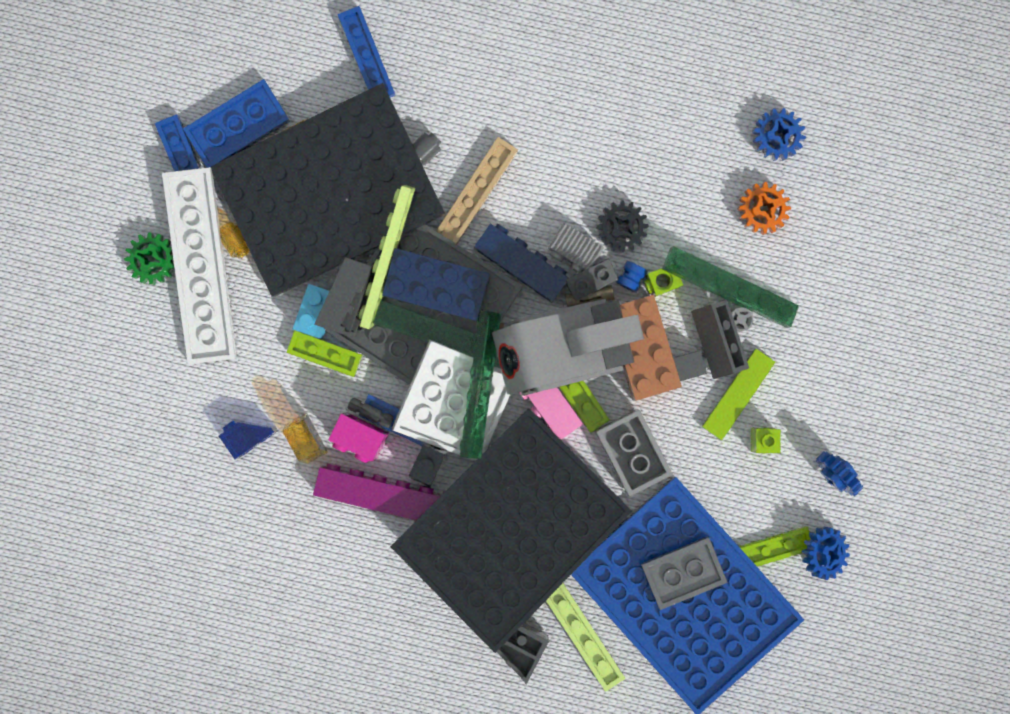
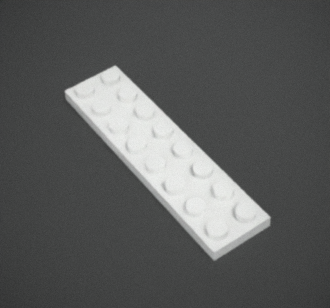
M209 167L162 173L187 364L236 359L237 354L213 172Z

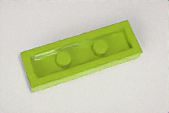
M295 330L286 352L355 377L363 356L362 354Z

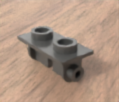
M608 258L566 279V285L575 301L617 281L618 278Z

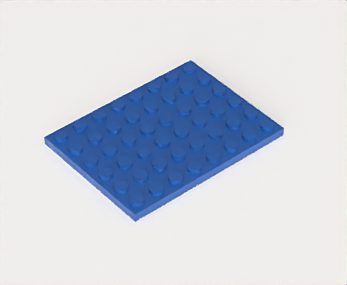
M676 476L617 527L571 574L695 714H701L804 621L803 617ZM708 536L728 583L660 610L641 563Z

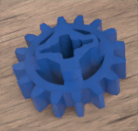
M774 108L770 111V115L765 112L762 115L763 120L758 119L755 124L759 128H755L752 133L758 135V137L753 140V143L760 144L757 151L764 150V158L772 155V160L776 161L780 156L782 161L788 158V154L793 157L796 154L795 149L800 150L803 147L799 141L806 139V136L801 135V132L806 128L805 126L799 127L798 123L802 119L797 118L795 120L793 118L794 111L787 115L785 108H782L779 113ZM770 122V130L764 133L767 123ZM777 131L779 134L782 133L783 137L780 138V136H775V132ZM794 136L793 142L788 148V140Z
M823 451L816 458L818 466L822 469L820 473L839 492L845 491L855 497L863 489V485L857 479L859 475L855 472L853 466L839 455L834 457V455H830L827 451Z
M824 526L823 529L816 528V533H809L811 539L810 541H804L807 549L802 550V553L806 554L802 562L808 564L806 571L812 572L811 576L828 580L829 578L835 579L836 573H843L841 567L842 565H848L845 557H850V554L846 553V549L850 546L844 543L846 536L840 535V530Z

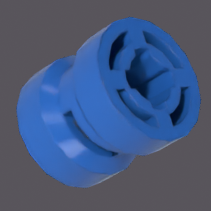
M626 261L623 267L624 272L618 276L616 283L625 289L637 293L640 288V279L645 278L648 271L633 262Z

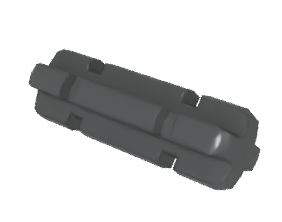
M357 398L350 400L347 407L348 410L355 413L359 412V415L375 423L378 421L380 422L379 425L386 428L391 426L394 419L392 415L388 413L383 414L381 410L367 403L363 404Z

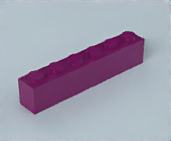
M327 463L326 466L319 468L313 496L412 520H417L442 495L433 492L434 488L420 485L418 489L410 487L411 483L403 480H397L396 483L387 481L388 477L374 474L373 477L364 476V471L350 468V472L340 470L341 466L333 463Z

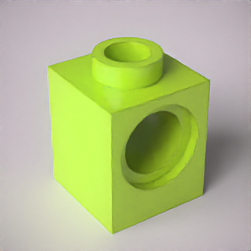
M675 263L648 273L645 276L647 280L644 281L648 294L652 293L655 297L683 286ZM658 275H663L667 278L668 284L665 288H661L656 284Z
M751 428V452L781 453V429Z

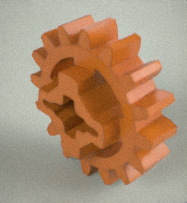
M764 182L760 188L756 183L752 186L753 191L750 189L745 191L747 197L742 196L739 199L740 202L744 203L737 208V210L743 211V215L739 219H746L745 228L750 225L753 226L752 233L757 232L759 229H761L762 235H765L768 229L771 233L776 232V226L778 228L784 226L781 220L789 219L785 212L791 210V207L786 206L785 203L790 198L782 197L784 189L776 191L777 184H773L768 188L767 182ZM766 194L773 196L775 199L767 197ZM754 197L753 208L749 210L750 201ZM768 206L769 210L761 212L760 207ZM779 208V214L776 218L774 213L776 209ZM753 218L762 220V223L755 221Z

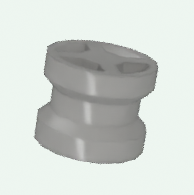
M742 307L731 310L738 332L748 330L752 326L753 315L750 310Z

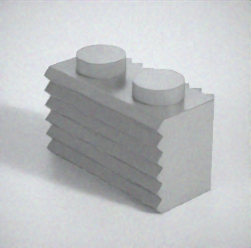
M563 223L548 249L552 251L550 255L560 262L563 259L571 263L570 268L580 273L595 264L604 247L566 223Z

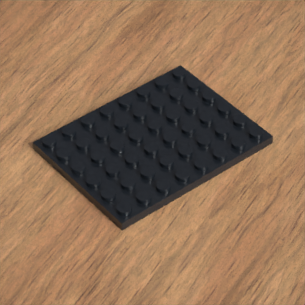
M383 83L210 167L271 297L278 296L338 267L345 257L354 259L379 247L382 237L387 236L389 227L386 226L390 212L394 213L396 203H393L395 192L397 189H401L403 185L414 187L415 191L401 236L446 215Z
M528 408L390 547L496 653L632 510Z

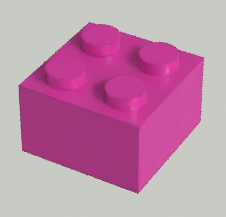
M346 412L340 414L328 441L333 442V448L342 452L351 451L356 453L354 456L356 459L367 463L368 461L373 462L378 458L389 432Z

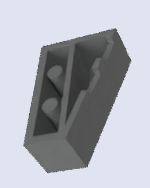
M345 257L338 267L335 281L314 325L355 337L361 321L359 319L361 307L366 305L368 296L365 295L369 282L373 283L375 273H372L373 267Z
M524 623L497 653L527 685L549 643V637L547 634Z

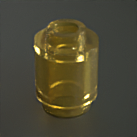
M229 222L220 228L222 245L232 258L238 257L240 259L250 252L238 225Z

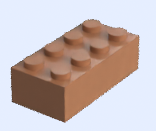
M650 295L621 304L623 318L633 315L639 316L644 336L643 340L630 343L634 363L623 365L632 400L637 401L681 388L682 385L655 296Z

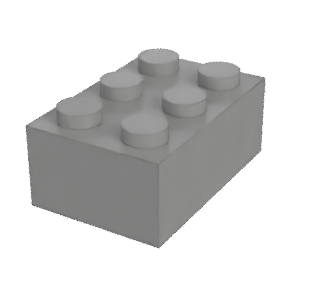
M635 409L595 430L629 497L673 475L639 409Z

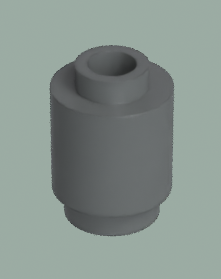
M424 132L413 143L422 165H426L441 150L439 147L441 141L432 132L429 135Z

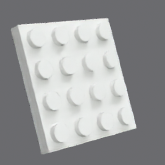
M429 340L393 424V431L476 461L487 450L510 397V394L507 395L501 368Z

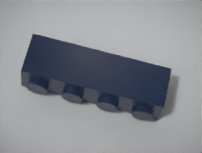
M490 223L474 246V249L552 303L566 284V279H568L566 274L568 272L558 265L552 267L546 262L548 258L540 252L532 253L527 249L528 244L520 238L512 239L507 235L509 231L497 223L494 226Z

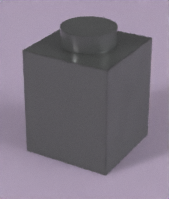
M701 351L673 358L680 381L707 374L706 368H709L706 355H702Z

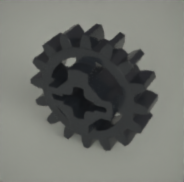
M624 200L620 201L619 206L612 202L611 210L605 207L603 209L605 216L599 215L598 220L602 222V224L596 226V229L602 230L598 238H605L606 241L603 245L607 246L610 243L612 245L611 251L613 252L617 247H620L621 253L625 252L626 247L633 251V244L635 243L640 246L642 242L639 238L647 237V234L643 232V229L649 227V224L643 223L647 215L640 216L639 212L642 208L633 209L634 202H631L628 206H625ZM624 211L629 214L627 216H619L616 212ZM635 219L638 224L637 233L633 229V221ZM608 220L612 225V232L610 234L607 231ZM617 222L620 224L625 222L627 224V232L625 230L620 232L617 229L619 227ZM617 238H626V239L629 240V241H628V242H618V241H615V240H616Z

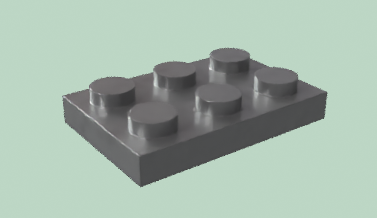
M708 536L641 563L660 610L728 583Z

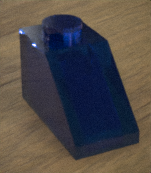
M232 421L222 428L224 432L219 435V438L235 460L241 458L277 433L278 429L272 426L245 421L237 423Z

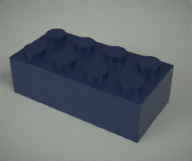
M395 248L382 296L479 321L491 274Z

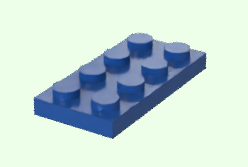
M263 79L189 124L183 130L205 166L209 168L248 148L290 122V119L267 82Z

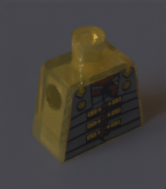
M307 413L284 426L283 434L299 462L308 464L328 453Z

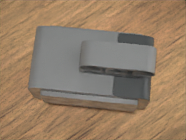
M606 299L522 317L506 323L504 328L492 332L507 395L521 392V396L623 371V365L634 363L630 343L644 339L639 316L633 315L623 318L619 300L606 303Z

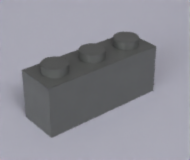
M723 300L691 311L712 378L716 379L748 369L749 365L728 301Z

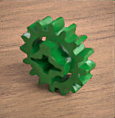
M150 232L147 234V238L141 234L138 235L139 242L131 240L130 242L134 247L132 249L126 248L125 250L130 253V257L124 258V261L131 264L126 269L134 271L131 277L135 279L140 277L141 283L146 284L149 281V284L155 285L156 279L160 283H164V276L171 278L173 275L170 270L175 269L172 247H169L171 240L165 239L163 241V235L157 234L155 237ZM149 244V245H148V248H145V249L141 250V248H143L145 245ZM163 249H164V251H165V253H166V259L164 258V256H163V254H162ZM144 255L153 256L156 260H159L160 262H151L150 260H148V258H145ZM137 258L141 264L140 268L137 263ZM163 267L160 272L154 274L157 269Z

